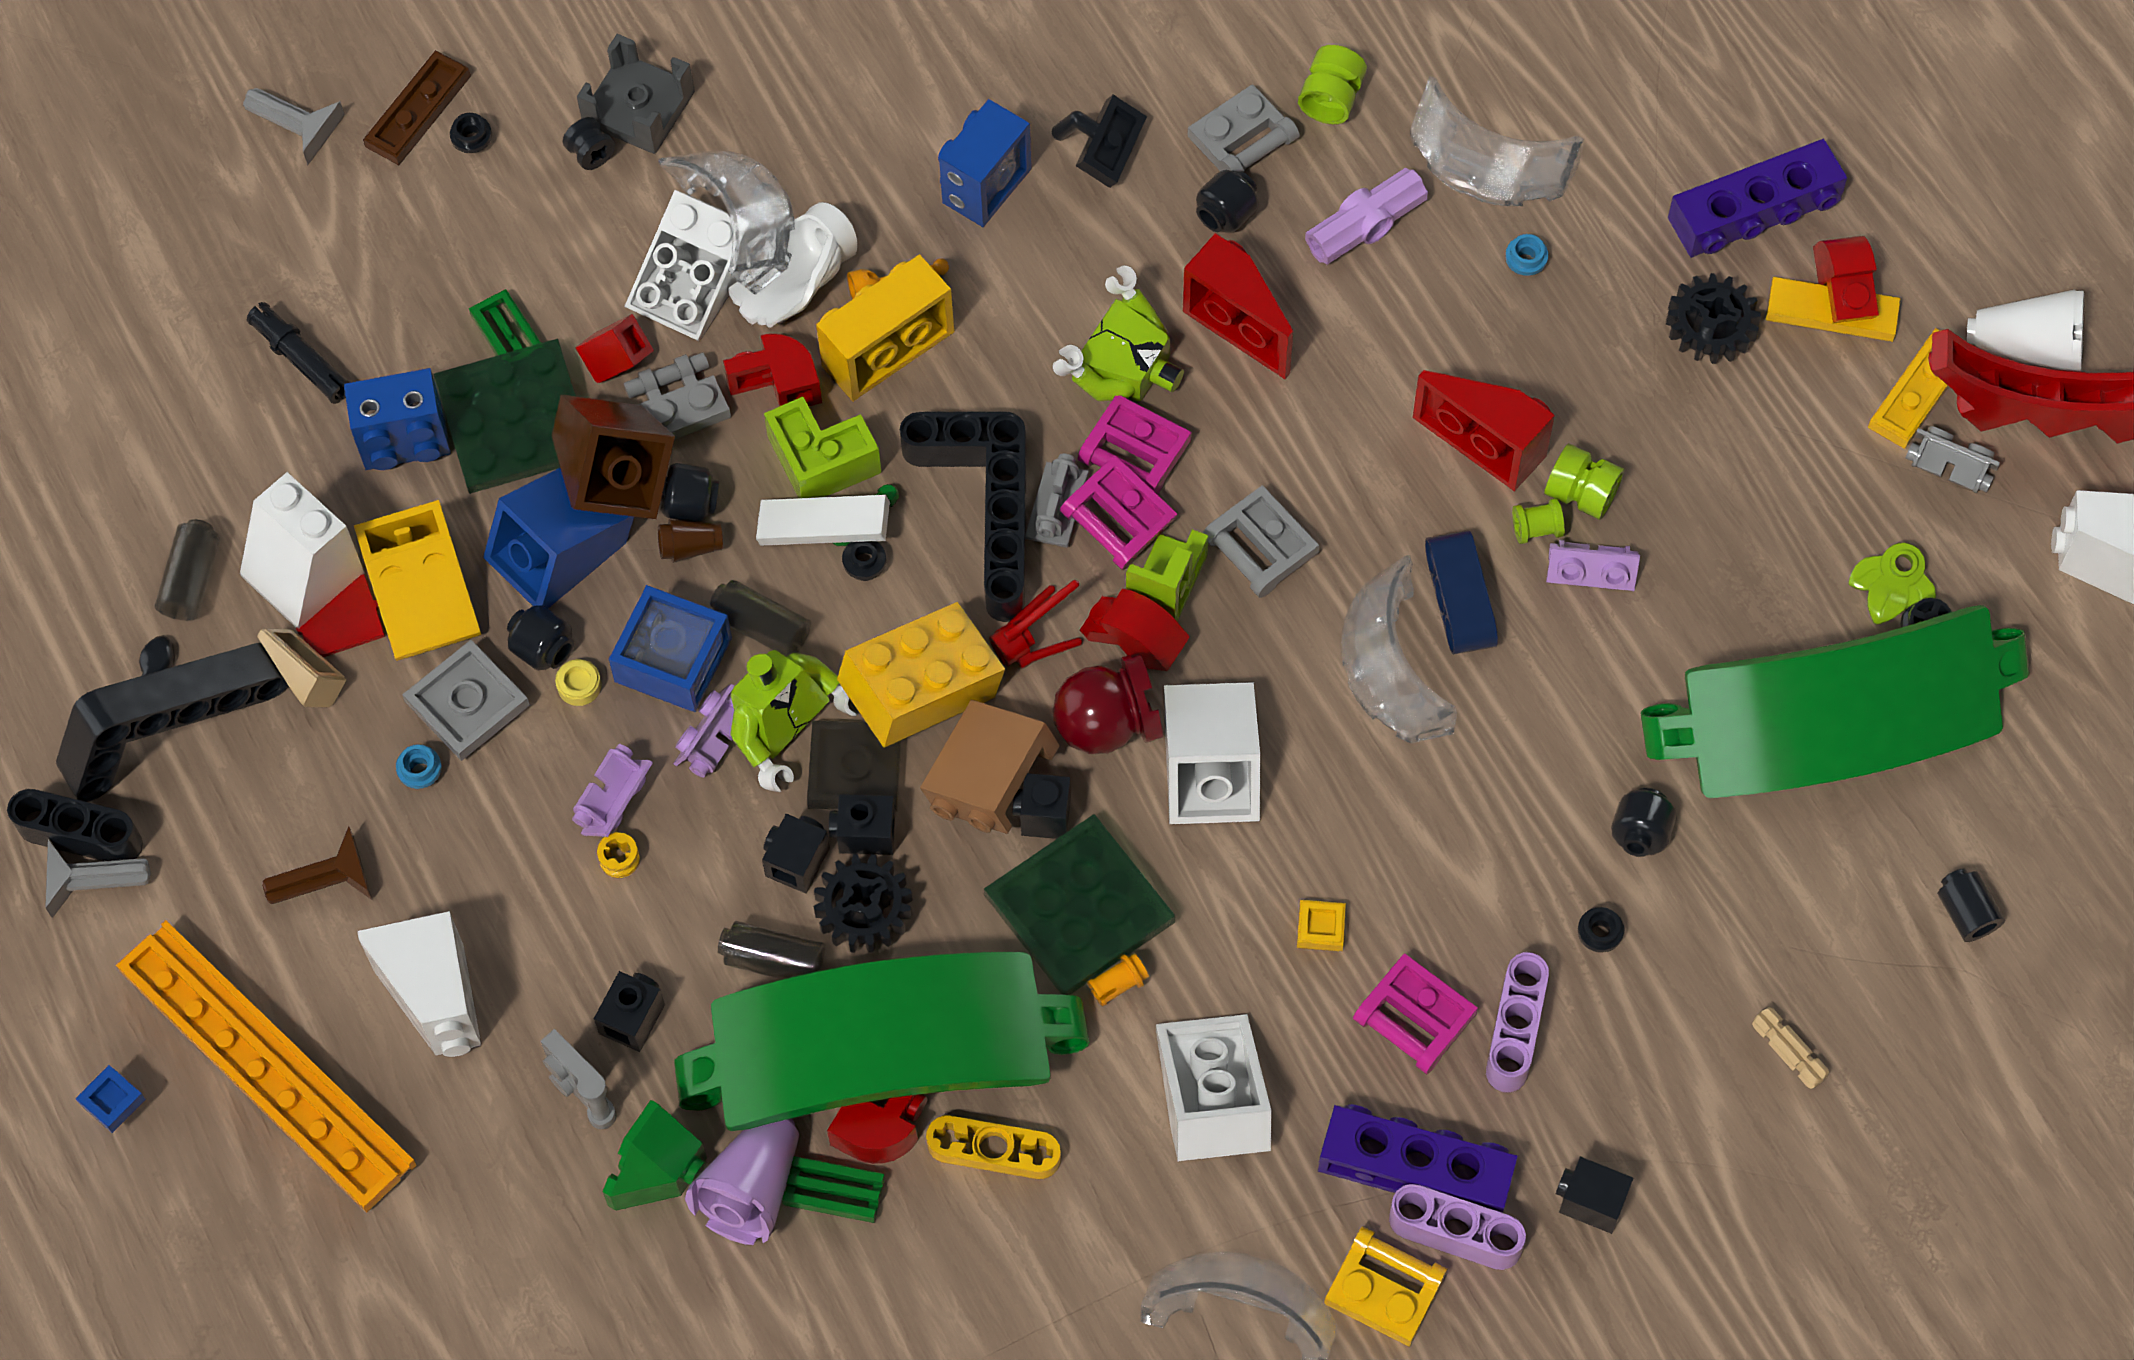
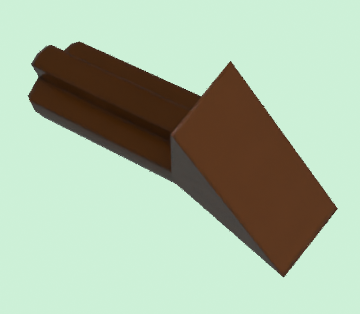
M349 826L337 856L265 878L262 884L269 904H276L342 882L349 883L372 900L354 835Z

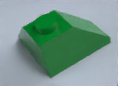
M650 1100L624 1137L618 1154L622 1156L618 1165L619 1170H621L619 1176L613 1173L608 1176L602 1192L607 1205L615 1211L679 1197L687 1186L707 1168L708 1163L705 1161L707 1156L703 1143L663 1107Z

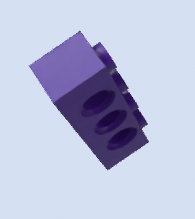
M1823 138L1674 195L1668 220L1690 258L1702 253L1713 254L1733 241L1741 238L1749 240L1772 226L1778 224L1788 225L1811 211L1817 209L1824 211L1832 208L1841 200L1847 176ZM1791 185H1796L1803 189H1797L1792 187ZM1754 200H1761V201H1763V202H1765V203H1758V202H1755ZM1715 214H1723L1727 216V218H1722Z
M1348 1104L1345 1105V1108L1334 1105L1320 1154L1318 1172L1396 1193L1397 1190L1405 1185H1421L1503 1213L1518 1157L1517 1155L1510 1154L1509 1150L1504 1146L1491 1142H1484L1481 1145L1463 1141L1461 1135L1449 1130H1437L1436 1133L1417 1128L1416 1123L1401 1117H1392L1390 1120L1373 1116L1370 1110L1358 1105ZM1374 1139L1381 1142L1385 1150L1379 1154H1370L1364 1151L1360 1144L1365 1140ZM1412 1152H1421L1428 1156L1431 1163L1424 1167H1416L1408 1162L1406 1156ZM1460 1164L1468 1165L1475 1171L1476 1176L1469 1180H1463L1453 1173L1452 1168Z

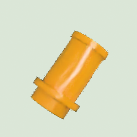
M1124 954L1120 957V963L1096 978L1087 981L1089 988L1092 989V994L1102 1007L1136 985L1138 988H1141L1144 985L1143 980L1147 979L1149 975L1136 954L1130 957Z

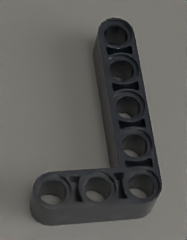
M1010 412L911 413L903 419L899 429L902 455L908 463L918 467H986L985 605L988 614L993 619L1000 622H1009L1025 606V424L1018 415ZM920 436L928 438V440L920 443L912 441L915 437ZM962 436L971 438L968 442L963 443L955 441V439ZM1005 436L1015 438L1011 442H1001L998 439ZM1005 474L1015 477L1009 481L998 479L999 476ZM1002 513L1014 515L1013 518L1008 520L997 518ZM1000 552H1011L1014 554L1009 559L996 557ZM1001 591H1009L1014 594L1006 599L995 596Z
M260 642L92 690L81 696L72 708L56 759V765L77 800L85 802L95 800L104 795L113 785L126 743L271 700L282 694L287 689L288 684Z

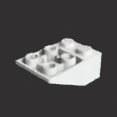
M674 190L624 307L700 341L728 298V288L739 281L748 267L764 229L693 196Z

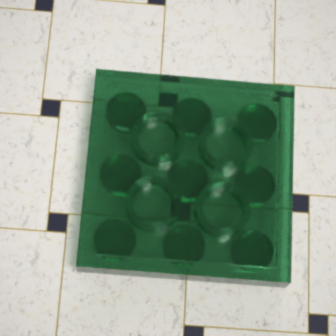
M558 339L434 373L469 494L560 468L552 439L560 395H576Z
M1095 814L984 888V896L1061 995H1071L1087 984L1088 980L1094 979L1119 962L1121 956L1124 954L1126 956L1174 924L1176 918L1175 914Z

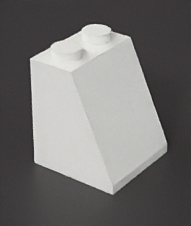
M286 472L253 501L240 575L290 623L299 629L356 578L365 573L347 526Z
M2077 490L2070 506L2063 507L2060 527H2054L2052 532L2051 549L2052 553H2058L2059 570L2134 604V494Z
M1254 682L1164 685L1169 824L1260 821V746Z
M450 911L358 931L359 941L375 974L435 1055L443 1054L447 1057H455L468 1053L470 1048L481 1046L464 945Z

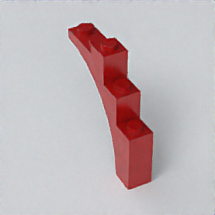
M1949 329L1932 333V351L1928 357L1930 369L1935 376L1939 377L1957 394V408L1961 416L1966 418L1981 432L2029 420L2031 424H2034L2049 438L2097 426L2099 430L2105 432L2117 444L2134 440V371L2085 373L2031 366L1986 352L1966 342Z

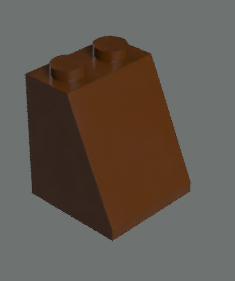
M560 395L552 439L571 507L575 510L657 519L675 436L642 405Z

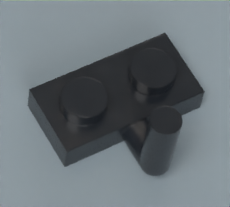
M1113 94L1106 99L1096 121L1081 111H1073L1056 124L1051 132L1052 136L1058 141H1063L1077 129L1089 136L1076 167L1111 188L1118 182L1147 116Z

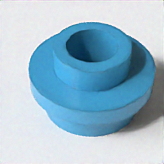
M1523 234L1509 243L1505 255L1506 263L1517 274L1525 276L1535 275L1545 268L1548 261V250L1539 237L1532 234ZM1526 254L1530 255L1533 259L1527 260L1520 256Z
M424 745L407 747L400 754L396 762V772L400 781L407 787L414 789L426 788L432 785L440 776L442 769L438 754L432 748ZM417 764L427 765L423 772H412V769Z

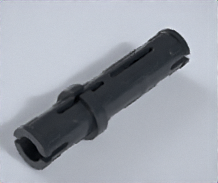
M266 302L259 303V308L263 312L259 311L256 306L250 310L246 319L247 323L253 326L270 342L271 346L269 347L275 354L283 355L331 403L336 404L340 402L336 393L342 399L346 398L344 384L350 382L339 374L301 337L300 329L292 323L287 324Z

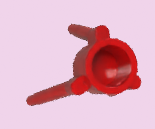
M1078 580L1071 581L1053 596L1051 595L1055 592V587L1049 585L1012 620L989 637L994 651L1007 667L1017 662L1019 667L1023 669L1034 661L1067 651L1082 644V639L1078 637L1030 652V647L1035 644V640L1028 630L1032 624L1079 587Z

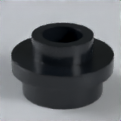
M476 113L461 114L454 120L450 129V139L453 146L464 153H476L488 146L492 138L490 124ZM476 133L475 136L466 137L468 134Z
M877 541L851 542L846 546L842 554L843 567L851 577L857 580H872L885 568V550ZM861 554H870L872 556L867 561H859L856 558Z
M1604 907L1588 910L1582 915L1578 924L1580 941L1585 947L1595 952L1603 953L1615 949L1621 943L1624 935V924L1619 915L1611 909ZM1596 926H1602L1607 929L1609 934L1605 937H1598L1593 933L1592 929Z

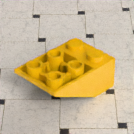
M439 500L354 525L366 569L396 661L481 635Z

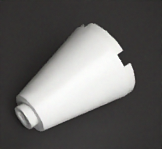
M2074 289L1977 310L1976 318H1968L1967 342L1975 344L1976 347L1993 355L2021 364L2053 370L2082 372L2084 291H2075Z

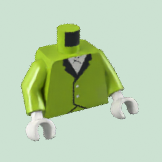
M1125 265L1118 267L1117 273L1123 278V286L1119 284L1114 276L1106 279L1105 287L1112 294H1122V301L1115 299L1082 351L1074 345H1067L1059 350V354L1064 356L1068 363L1063 359L1057 360L1053 363V371L1059 376H1066L1071 373L1072 381L1097 401H1112L1115 396H1122L1135 402L1141 401L1153 383L1170 392H1174L1182 380L1184 369L1168 362L1170 357V337L1168 336V331L1141 290L1133 289L1137 280L1134 270Z
M772 650L767 654H757L751 657L746 666L748 673L732 689L731 698L734 713L730 734L753 767L758 766L760 768L758 774L760 785L764 789L781 792L775 783L776 774L785 782H793V772L787 766L773 764L769 758L773 760L830 701L827 695H834V705L838 710L851 716H857V714L849 709L848 701L850 698L837 681L838 676L819 659L800 653H791L788 656H784L777 650Z

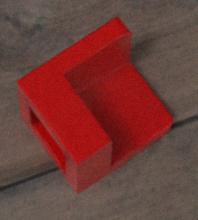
M633 314L595 332L575 347L596 383H601L634 367L654 351Z

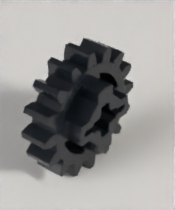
M1715 273L1710 274L1709 280L1706 283H1703L1698 276H1694L1691 288L1683 283L1679 285L1677 296H1671L1668 306L1669 311L1666 317V325L1671 326L1670 340L1682 339L1679 348L1680 352L1683 353L1691 348L1695 351L1694 360L1699 361L1703 354L1709 355L1712 364L1717 363L1719 355H1724L1729 362L1734 361L1736 349L1744 354L1748 352L1750 342L1755 341L1757 338L1761 319V312L1755 311L1758 302L1757 298H1745L1748 287L1744 284L1735 289L1732 287L1733 277L1730 276L1725 279L1724 283L1717 282Z
M853 854L852 865L847 867L840 860H837L835 862L837 871L835 875L823 872L821 875L822 882L826 888L817 887L814 890L815 900L820 902L813 906L815 918L822 919L819 922L822 934L833 931L832 942L836 947L844 940L849 941V948L852 953L856 952L859 944H866L868 952L873 953L875 942L879 940L887 947L891 946L890 933L893 931L896 934L903 935L905 933V926L901 919L912 918V908L907 905L913 901L912 891L909 888H904L907 885L906 875L903 872L893 876L894 863L889 860L880 867L874 854H871L867 863H861L859 856ZM842 888L844 891L843 897L836 901V907L833 908L836 894ZM894 898L892 910L885 919L883 910L891 905L890 900ZM859 900H862L865 904H870V905L867 906V907H864V905H863L862 903H860V902H859V903H856V902L859 901Z

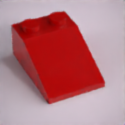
M1215 233L1184 268L1183 312L1283 379H1286L1290 374L1293 329L1250 255L1246 253L1239 243L1233 240L1227 241Z
M1423 370L1418 375L1413 419L1514 492L1546 458L1555 415L1542 400L1535 397L1531 398L1518 389Z

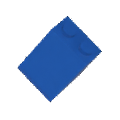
M558 468L499 498L483 558L532 606L543 605L550 608L626 544L634 517L573 509L561 468Z

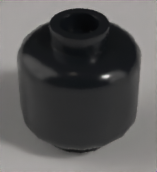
M1230 170L1218 172L1197 193V216L1213 232L1231 233L1238 230L1257 211L1259 202L1255 193L1257 191L1255 182L1243 172L1238 174Z
M682 463L671 464L667 470L660 501L662 513L670 519L690 522L704 521L707 514L714 515L718 498L719 480H713L712 472L706 467Z
M543 605L532 606L526 611L523 609L517 611L507 625V631L510 632L508 636V649L535 670H547L550 667L553 669L558 668L567 660L573 650L574 641L571 639L572 627L564 619Z
M1640 788L1625 794L1618 804L1611 826L1612 836L1617 844L1632 856L1644 857L1664 851L1670 841L1676 821V810L1667 797L1658 790Z

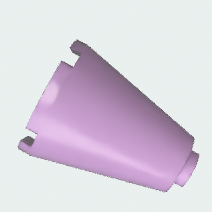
M790 1118L743 1130L690 1184L686 1192L685 1201L694 1216L700 1210L709 1218L705 1225L706 1227L731 1241L745 1245H754L757 1238H762L763 1243L768 1241L775 1227L799 1139V1132L795 1127L793 1119Z

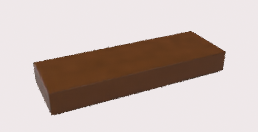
M435 50L363 139L365 147L399 166L471 77L469 68Z

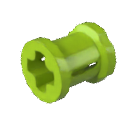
M1557 498L1550 499L1546 505L1523 508L1521 505L1513 506V525L1519 544L1528 543V539L1551 534L1556 538L1564 536V517Z

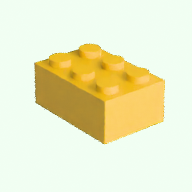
M920 254L908 262L903 261L897 264L888 276L874 285L870 284L863 287L854 299L841 308L829 310L824 314L820 322L816 324L822 368L850 400L854 402L954 333L951 288Z
M955 602L845 650L837 681L883 748L964 712L971 700L984 703L995 698L1005 668L960 604Z

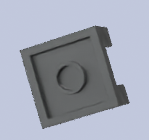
M616 34L607 50L611 68L593 95L591 85L586 82L577 95L581 119L593 117L601 125V132L656 154L695 92L690 63L672 57L670 60L672 73L639 60L636 43L632 39Z

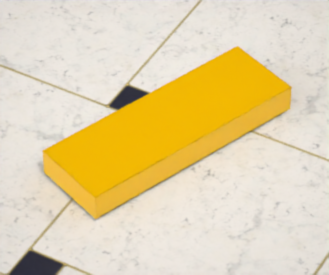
M1773 277L1765 320L1893 342L1896 335L1900 298L1876 294L1879 316L1873 319L1833 323L1828 287L1826 285Z
M1935 328L1932 333L1938 332L1940 330ZM1932 333L1871 418L1868 425L1869 429L1906 449L1915 436L1917 429L1922 426L1949 387L1932 373L1929 366L1928 357L1932 351Z

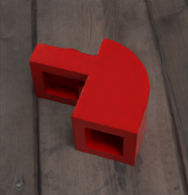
M1854 236L1817 242L1813 246L1818 284L1828 287L1833 323L1873 319L1879 316L1873 272L1877 268L1868 239L1865 236Z
M782 334L761 335L763 350L757 352L745 351L736 354L733 358L723 360L731 396L773 385L779 407L801 397H804L808 406L822 403L820 382L813 359L806 347L794 338Z
M1123 588L1116 598L1102 596L1092 607L1088 618L1080 628V632L1088 641L1119 645L1127 655H1141L1147 669L1161 671L1169 670L1190 638L1174 617L1156 602L1137 592Z
M924 1094L889 1098L884 1108L872 1102L841 1107L827 1129L830 1146L859 1161L871 1164L887 1163L904 1156L918 1141L916 1126L908 1121L915 1122L919 1118L926 1105L927 1097Z

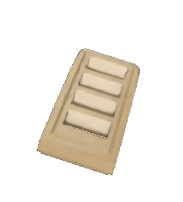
M261 629L257 636L299 702L304 707H331L346 682L345 676L293 630Z

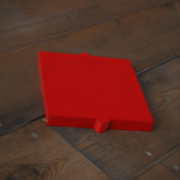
M365 574L356 578L299 629L296 627L297 633L303 635L304 641L322 657L385 637L377 613L379 606L377 600L372 598Z

